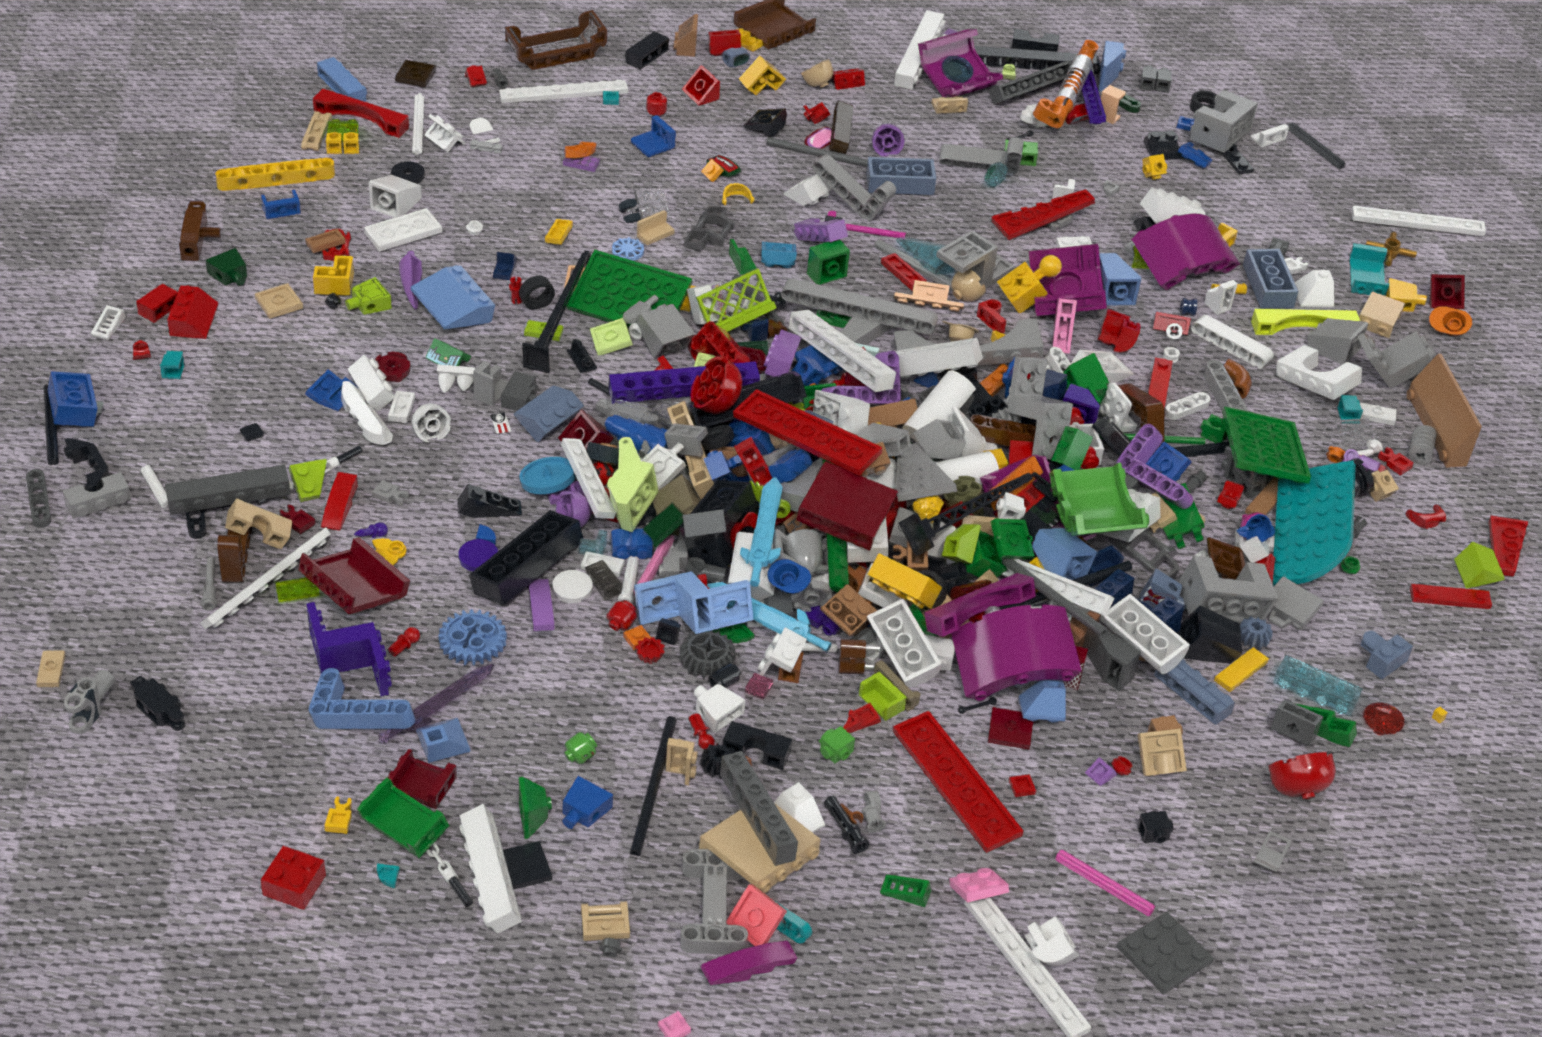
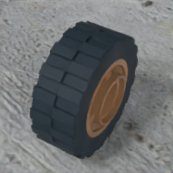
M588 442L587 454L589 458L611 465L619 463L618 446L602 442L601 444Z

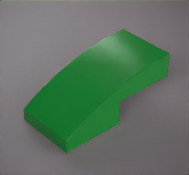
M820 309L816 313L818 317L831 326L844 328L852 318Z

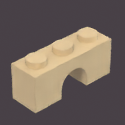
M236 498L228 510L225 528L244 535L249 527H255L262 532L263 543L282 549L290 538L292 520Z

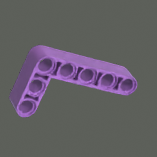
M893 350L877 353L875 356L896 372L893 389L875 392L865 386H833L823 388L821 391L857 398L870 405H885L899 402L901 399L899 356Z
M1146 424L1138 431L1120 455L1117 463L1122 464V468L1125 469L1127 475L1139 480V484L1152 492H1157L1159 496L1179 508L1186 509L1192 505L1193 496L1182 485L1146 465V462L1163 440L1161 433L1152 424Z

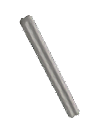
M881 239L875 241L874 247L887 255L896 253L914 270L938 284L949 285V290L953 291L951 278Z

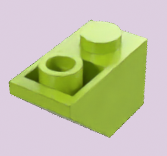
M963 524L946 536L942 556L954 562L961 561L966 564H972L981 525Z

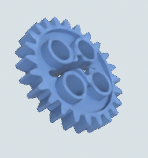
M473 609L468 614L464 610H462V615L454 613V619L448 617V623L443 622V628L439 629L440 649H443L444 655L449 654V659L456 657V663L464 660V665L468 661H471L472 665H475L476 661L484 664V659L492 661L491 656L498 657V652H503V646H506L507 632L505 631V625H502V620L496 621V615L489 617V612L483 615L480 609L477 613H474Z

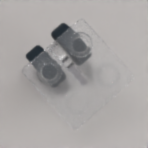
M663 188L635 189L636 199H627L619 203L620 212H626V216L623 218L626 223L638 222L663 210L667 212V220L671 219Z

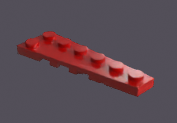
M1085 189L1053 198L1048 203H1036V206L1031 208L1025 206L1017 212L1012 213V211L991 216L992 222L1008 240H1011L1095 204V198Z

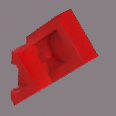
M868 703L854 711L849 710V717L843 728L848 733L878 724L881 722V719L872 704Z

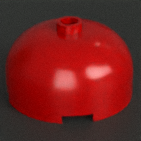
M718 356L710 359L705 364L706 368L700 376H696L691 388V401L694 402L695 407L713 415L726 412L736 403L743 384L742 375L738 367L727 359Z
M1327 752L1298 755L1295 758L1286 760V763L1283 760H1279L1268 766L1272 784L1278 792L1289 797H1302L1303 800L1314 798L1315 794L1326 790L1333 783L1336 775L1333 755L1331 753L1327 756Z

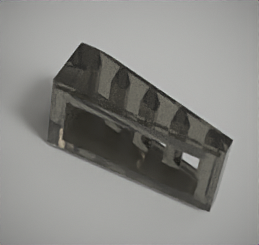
M603 560L585 567L587 574L605 601L621 594L622 583Z

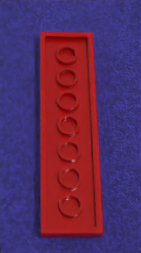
M757 389L733 411L735 418L859 476L882 454L881 446Z
M929 710L893 726L892 732L985 853L1023 836L1024 830Z

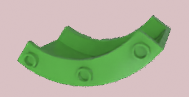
M1117 463L1112 467L1061 472V469H1053L1049 473L1053 497H1058L1059 504L1056 505L1059 517L1067 532H1071L1072 536L1145 529L1148 527L1149 515L1145 512V508H1138L1135 502L1132 501L1125 483V469L1122 468L1121 463Z

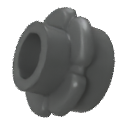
M604 938L602 944L599 945V949L603 951L604 956L616 957L617 953L619 954L622 951L620 947L621 942L614 938Z

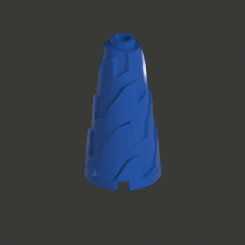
M617 415L609 416L605 421L606 430L617 437V440L623 437H630L638 454L640 449H642L641 446L644 440L648 442L650 451L657 444L668 449L665 438L667 429L658 428L648 423L643 424L631 418L626 419Z

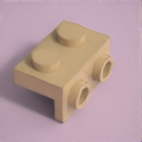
M669 738L667 743L666 771L685 774V785H689L690 779L695 778L698 752L694 751L695 742Z

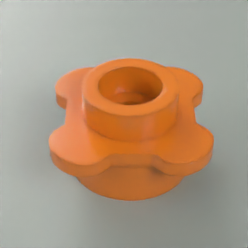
M1330 446L1328 448L1329 452L1326 453L1327 459L1334 463L1343 461L1345 451L1339 447Z

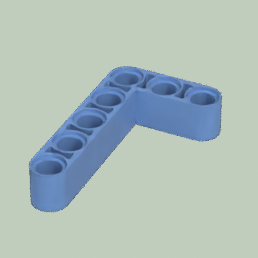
M328 668L321 673L309 705V712L313 722L320 729H405L415 723L414 713L407 700H341L345 686L339 671L335 668Z

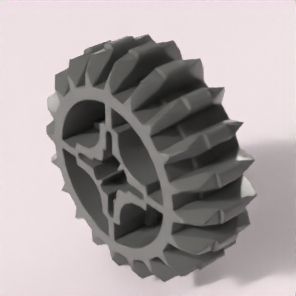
M710 630V632L688 634L687 639L683 640L680 647V660L683 668L687 669L689 674L694 672L695 677L701 674L703 679H705L706 675L711 676L712 672L728 663L733 664L736 657L735 646L732 640L728 639L727 635L721 636L720 631L713 633Z

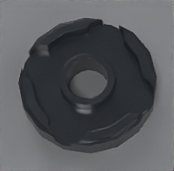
M405 161L394 165L391 169V175L418 184L423 181L425 170L419 163Z

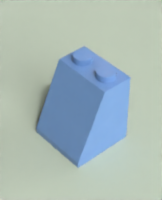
M1099 253L1103 290L1106 293V306L1136 305L1141 276L1116 253Z
M1065 528L1039 529L1032 545L1045 570L1070 580L1087 575L1097 554V551L1078 537L1072 536L1071 532H1067Z

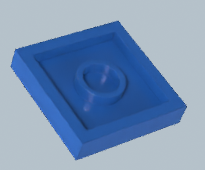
M1163 442L1146 462V465L1176 482L1192 461L1166 442Z

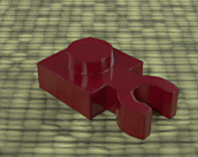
M287 505L288 512L280 510V516L292 520L291 528L299 534L315 525V518L302 509L296 512L293 505Z

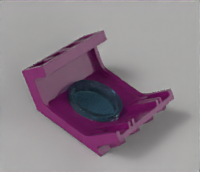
M965 29L918 43L921 66L943 98L960 96L993 86L998 83L997 81L1003 79L1002 73L990 72L977 54L973 41V36L978 35L977 29Z

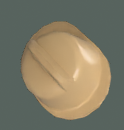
M942 321V323L949 326L951 342L971 339L974 334L979 333L976 328Z

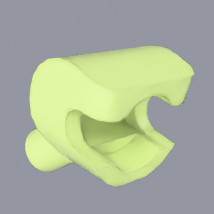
M1004 65L1002 71L1003 79L1015 80L1016 68L1014 65Z

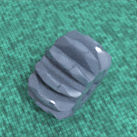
M1250 616L1248 619H1243L1240 624L1241 641H1244V646L1249 644L1251 648L1256 646L1259 650L1263 646L1267 647L1272 639L1273 631L1271 630V625L1266 623V620H1260L1259 617L1254 619Z

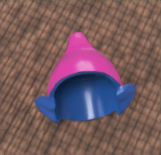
M1259 512L1249 515L1244 514L1240 528L1236 530L1246 540L1257 536L1261 543L1275 534V528L1272 526L1270 519Z

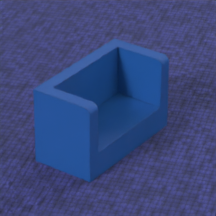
M295 189L292 190V198L267 202L265 195H261L262 209L266 219L301 214L300 201Z

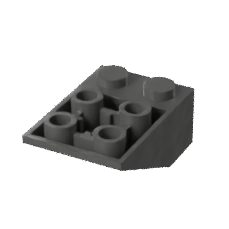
M1087 627L1083 648L1088 649L1087 656L1102 680L1116 690L1121 691L1134 679L1141 652L1109 631L1106 637L1101 638Z

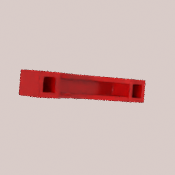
M324 88L313 97V109L316 112L362 117L377 124L385 134L400 138L409 129V115Z

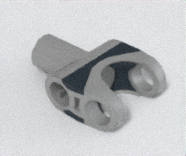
M101 669L94 678L85 677L80 679L64 700L65 709L73 713L69 721L71 732L75 734L87 732L101 715L100 700L115 683V677L109 671ZM74 701L75 706H70L69 703ZM76 723H85L82 727H74Z

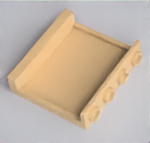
M776 805L798 840L796 861L775 866L741 810L701 835L699 849H709L748 882L756 886L763 893H766L773 885L784 881L789 874L801 869L808 861L814 860L820 852L821 839Z

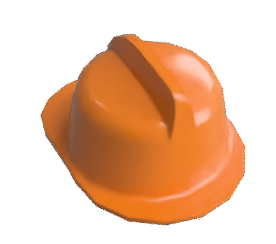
M1438 307L1429 316V322L1435 330L1450 336L1462 335L1469 331L1472 326L1471 316L1463 310Z

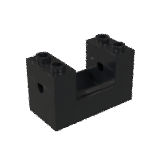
M717 480L690 513L724 509L726 532L686 537L684 522L679 528L690 558L698 557L703 559L705 564L721 568L729 566L732 562L734 549L728 533L736 523L742 522L749 512H754L757 515L759 513V505L750 482Z

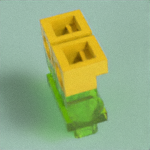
M332 119V121H328L326 135L327 154H342V141L344 154H359L358 121L355 119H349L348 121Z

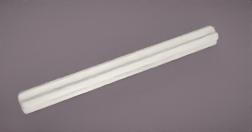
M422 93L414 96L412 153H415L416 156L422 154L424 96H422Z

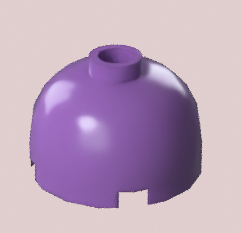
M882 124L873 132L872 146L879 155H897L903 149L904 136L895 125ZM885 147L891 148V151L886 153L884 149Z
M563 491L560 493L559 496L562 497L556 503V512L579 520L581 527L586 525L592 514L587 498L583 494L574 491Z

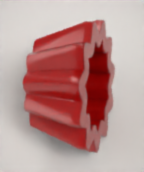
M644 637L643 641L639 640L638 645L635 646L639 659L643 660L644 663H657L665 653L663 650L665 645L661 644L660 639L655 640L654 637L650 639Z

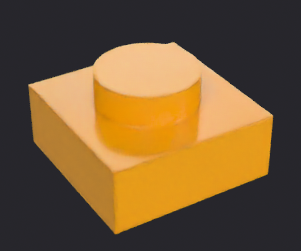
M713 159L701 170L712 182L724 171Z

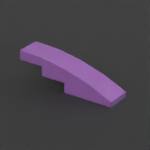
M548 579L534 580L528 585L533 630H554Z

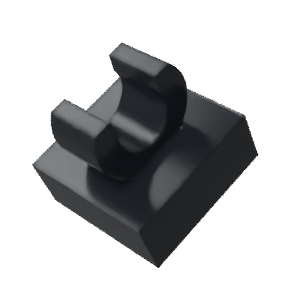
M662 618L658 624L656 639L675 645L678 641L681 624L672 619Z

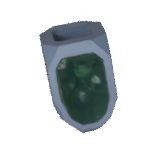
M730 48L723 52L722 59L728 67L734 68L746 64L750 60V54L743 48Z

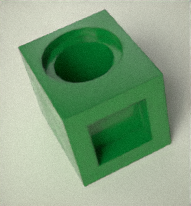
M1211 414L1207 420H1203L1200 426L1202 430L1201 437L1214 443L1223 442L1228 436L1224 419Z

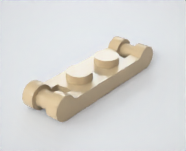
M314 112L302 140V150L313 149V151H319L328 125L331 123L332 113L321 114L320 112Z

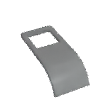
M1269 831L1253 863L1276 873L1291 844V840ZM1270 836L1287 842L1282 853L1266 847Z

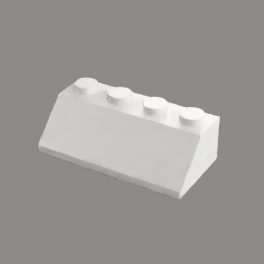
M1151 187L1140 202L1141 206L1155 223L1169 219L1174 215L1179 216L1191 213L1205 215V211L1201 208V203L1197 200L1191 201L1185 196L1179 197L1173 192L1167 193L1160 188L1155 189Z

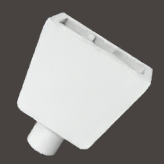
M720 684L715 685L709 690L700 685L694 691V696L697 697L696 712L700 714L701 718L714 733L744 714L745 699Z

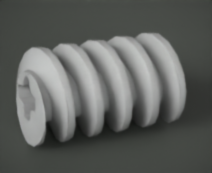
M1421 425L1414 429L1409 449V458L1412 462L1426 465L1432 461L1437 435L1433 427Z

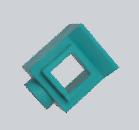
M167 351L163 355L160 364L162 378L181 379L185 366L183 351Z
M1341 395L1337 406L1341 422L1359 423L1363 409L1359 400H1357V396Z

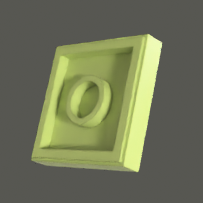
M623 318L590 329L598 355H604L633 345Z

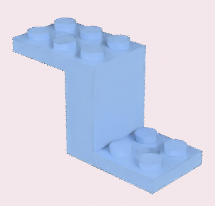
M691 571L634 585L637 616L640 625L659 621L662 618L668 619L680 616L692 631L698 634L753 620L751 589L748 580L708 589ZM661 596V601L658 604H652L655 597ZM735 600L734 607L727 609L728 602Z

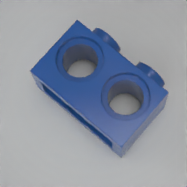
M802 356L792 370L801 375L804 386H809L812 383L817 385L826 374L815 359Z

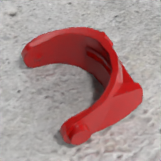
M1438 504L1433 506L1435 513L1431 514L1417 513L1411 509L1406 511V517L1421 528H1433L1439 525L1440 522L1446 521V514Z

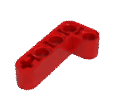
M712 321L707 322L691 342V349L697 353L712 355L717 350L723 358L733 364L750 362L748 355L727 331Z

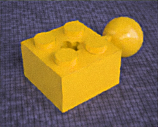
M1047 255L1040 261L1039 269L1033 273L1028 264L1023 262L998 280L997 283L1018 313H1022L1035 304L1034 297H1042L1048 294L1039 280L1044 276L1050 278L1057 276L1062 269V264L1058 257Z

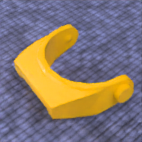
M730 183L724 189L722 204L726 205V198L731 195H743L749 199L750 204L754 202L750 189L743 184Z

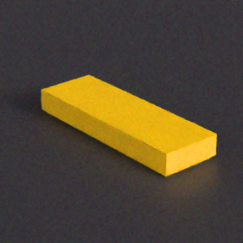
M1252 647L1216 675L1214 681L1228 692H1231L1266 665L1269 658Z

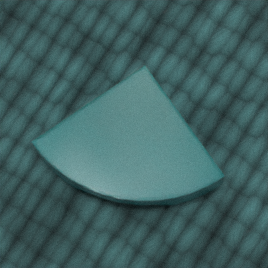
M377 863V876H379V880L384 885L395 888L400 866Z

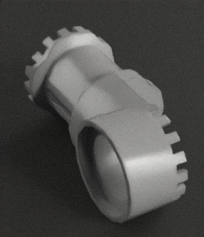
M877 790L864 792V798L866 797L864 801H866L865 804L867 806L862 809L861 813L867 821V831L871 833L879 832V830L882 831L886 827V822L882 820L880 815L881 800L879 792Z

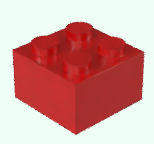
M283 845L260 879L263 896L304 910L326 877L325 861Z

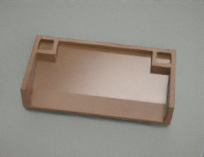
M1437 354L1411 382L1407 390V399L1411 401L1423 425L1431 426L1436 430L1437 435L1434 446L1439 454L1440 461H1443L1445 467H1464L1469 462L1482 426L1442 354Z

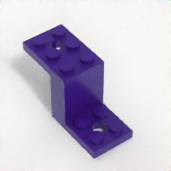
M315 602L307 603L309 632L320 673L328 668H335L339 672L372 666L380 697L389 695L388 687H392L390 674H387L391 672L389 660L384 659L386 657L385 647L379 643L382 642L380 630L375 629L374 622L326 631L325 624L322 625L320 623L323 622L321 610L316 609Z

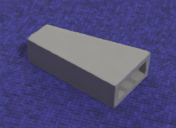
M852 317L841 333L855 343L867 345L891 329L892 326Z

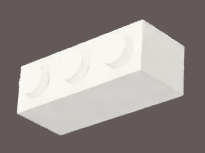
M363 355L348 368V371L367 403L377 411H380L395 398L391 391L393 387L388 381H385L386 376L378 369L379 364L377 361Z

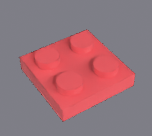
M749 884L728 917L726 924L743 926L748 931V941L754 946L768 943L787 911L756 886Z

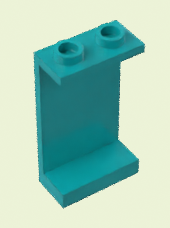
M1353 243L1349 255L1351 293L1370 295L1371 292L1386 296L1389 283L1385 282L1384 260L1387 248Z

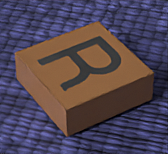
M798 512L783 522L789 533L810 529V526L796 521Z

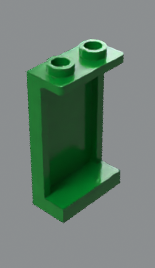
M385 778L379 783L375 790L357 808L363 821L417 858H420L450 826L442 812L439 810L431 811L396 788L389 778Z

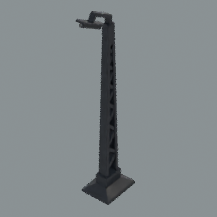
M585 250L581 254L538 341H535L534 345L523 342V368L550 374L548 347L581 272L591 257L590 251Z
M1036 472L1032 474L1026 473L928 520L927 518L921 520L918 514L915 513L898 524L915 556H918L934 547L931 538L935 537L936 533L1004 496L1005 492L1009 493L1033 479L1032 477L1037 480L1032 483L1035 488L1052 502L1057 501L1058 497H1053V492L1050 491L1051 484ZM957 512L962 514V516L956 518ZM951 513L950 518L946 517L945 515ZM934 521L933 529L930 525V522ZM940 521L946 525L940 527Z

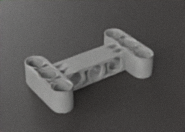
M689 849L685 851L682 861L683 874L690 878H703L702 924L691 923L682 927L680 948L686 953L721 955L747 948L748 931L746 928L740 925H726L727 879L738 880L744 877L709 849Z

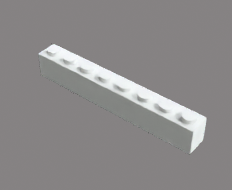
M926 10L896 71L894 86L913 89L914 85L918 84L919 77L922 76L923 72L918 43L941 36L946 22L943 20L944 14Z

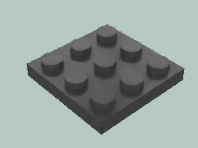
M1167 911L1119 941L1116 946L1163 995L1214 961V957Z

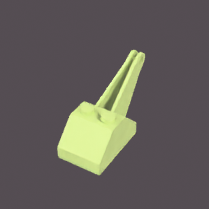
M623 437L619 440L618 470L609 478L607 488L610 493V501L616 511L615 516L621 528L633 532L659 490L654 465L644 461L641 462L630 437Z

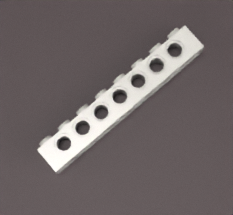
M809 309L791 312L789 323L791 331L873 391L879 392L893 389L896 376L894 370Z

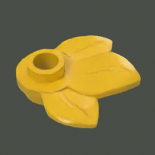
M386 538L372 540L376 548L375 551L392 565H395L398 559L404 557L407 553L406 546L401 541H391Z

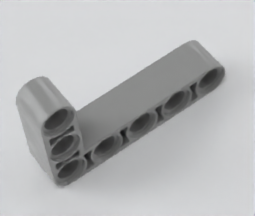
M1010 138L1006 151L943 144L940 150L939 162L953 166L1017 173L1022 158L1024 141L1020 138Z
M824 154L812 165L815 173L861 218L868 221L879 215L896 193L895 185L891 181H886L870 195L828 154Z

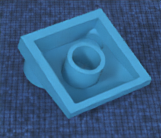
M762 241L761 262L765 266L772 267L776 264L784 268H791L792 265H795L797 255L796 244Z

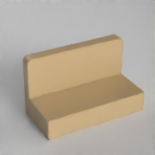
M665 210L637 222V237L646 245L675 233V229L667 223V212Z

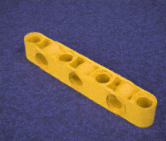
M317 158L217 170L215 175L217 188L221 191L328 180L334 178L335 168L333 159Z

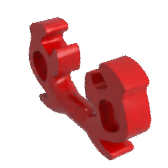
M338 229L344 236L345 243L342 244L341 249L332 247L328 248V252L323 250L324 260L334 261L335 256H350V232H347V235H345L343 230Z

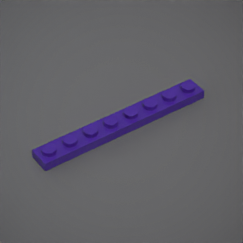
M1091 69L1081 89V94L1089 122L1099 125L1102 122H1106V115Z

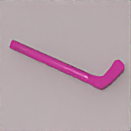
M829 211L827 216L836 217V212ZM845 223L848 231L905 239L906 235L904 232Z

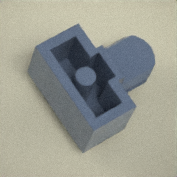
M1374 631L1365 632L1360 644L1361 647L1371 654L1366 668L1380 679L1385 678L1406 663L1413 648L1410 643L1398 634L1387 641Z

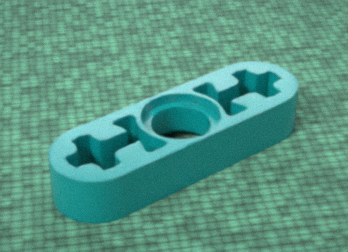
M779 904L787 911L783 917L786 924L781 921L776 929L793 941L800 944L804 943L812 935L811 926L805 920Z

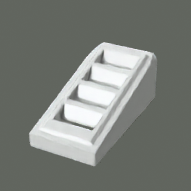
M106 305L91 332V336L109 340L126 318L124 310Z

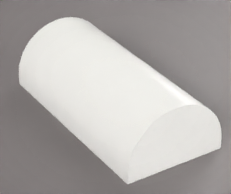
M948 371L904 424L903 429L908 430L909 437L912 438V434L936 419L950 421L952 406H957L960 409L976 388L963 375L955 371Z
M990 451L935 462L952 481L959 479L958 476H971L975 478V481L980 486L982 485L980 477L999 470L997 461ZM943 494L938 495L941 499H944Z
M1131 594L1111 607L1105 617L1101 615V622L1123 641L1141 652L1140 656L1161 674H1166L1175 668L1189 649L1190 644Z
M904 599L867 616L870 625L907 687H915L926 683L940 672L942 664Z

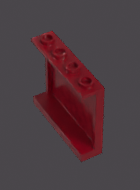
M825 461L799 506L796 521L870 551L891 506H894L898 491Z
M360 537L353 538L351 549L314 560L305 553H302L298 570L349 615L407 596L410 579Z

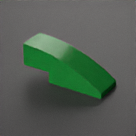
M1296 704L1323 716L1317 736L1335 744L1346 747L1351 746L1357 735L1356 721L1336 718L1335 711Z

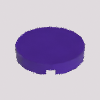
M473 539L460 547L458 551L460 564L465 569L474 571L496 554L498 549L490 541Z

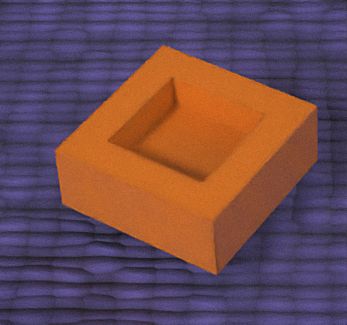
M642 625L623 632V637L633 650H635L639 640L643 641L644 637L651 638Z

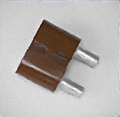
M841 639L838 663L839 674H864V670L874 671L875 663H865L866 652H880V645L866 644V640Z

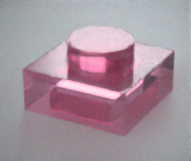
M754 673L745 686V692L764 700L773 686V680Z

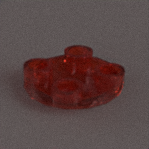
M1383 702L1372 703L1363 712L1366 724L1377 735L1395 734L1404 727L1405 719L1402 713L1390 704Z

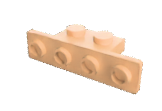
M915 280L912 295L897 292L894 294V299H897L899 303L911 301L915 302L914 304L918 306L930 304L932 308L942 309L943 306L949 307L950 311L956 312L964 308V303L947 301L949 285Z

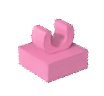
M679 1011L658 1021V1027L665 1037H684L691 1033L690 1026Z

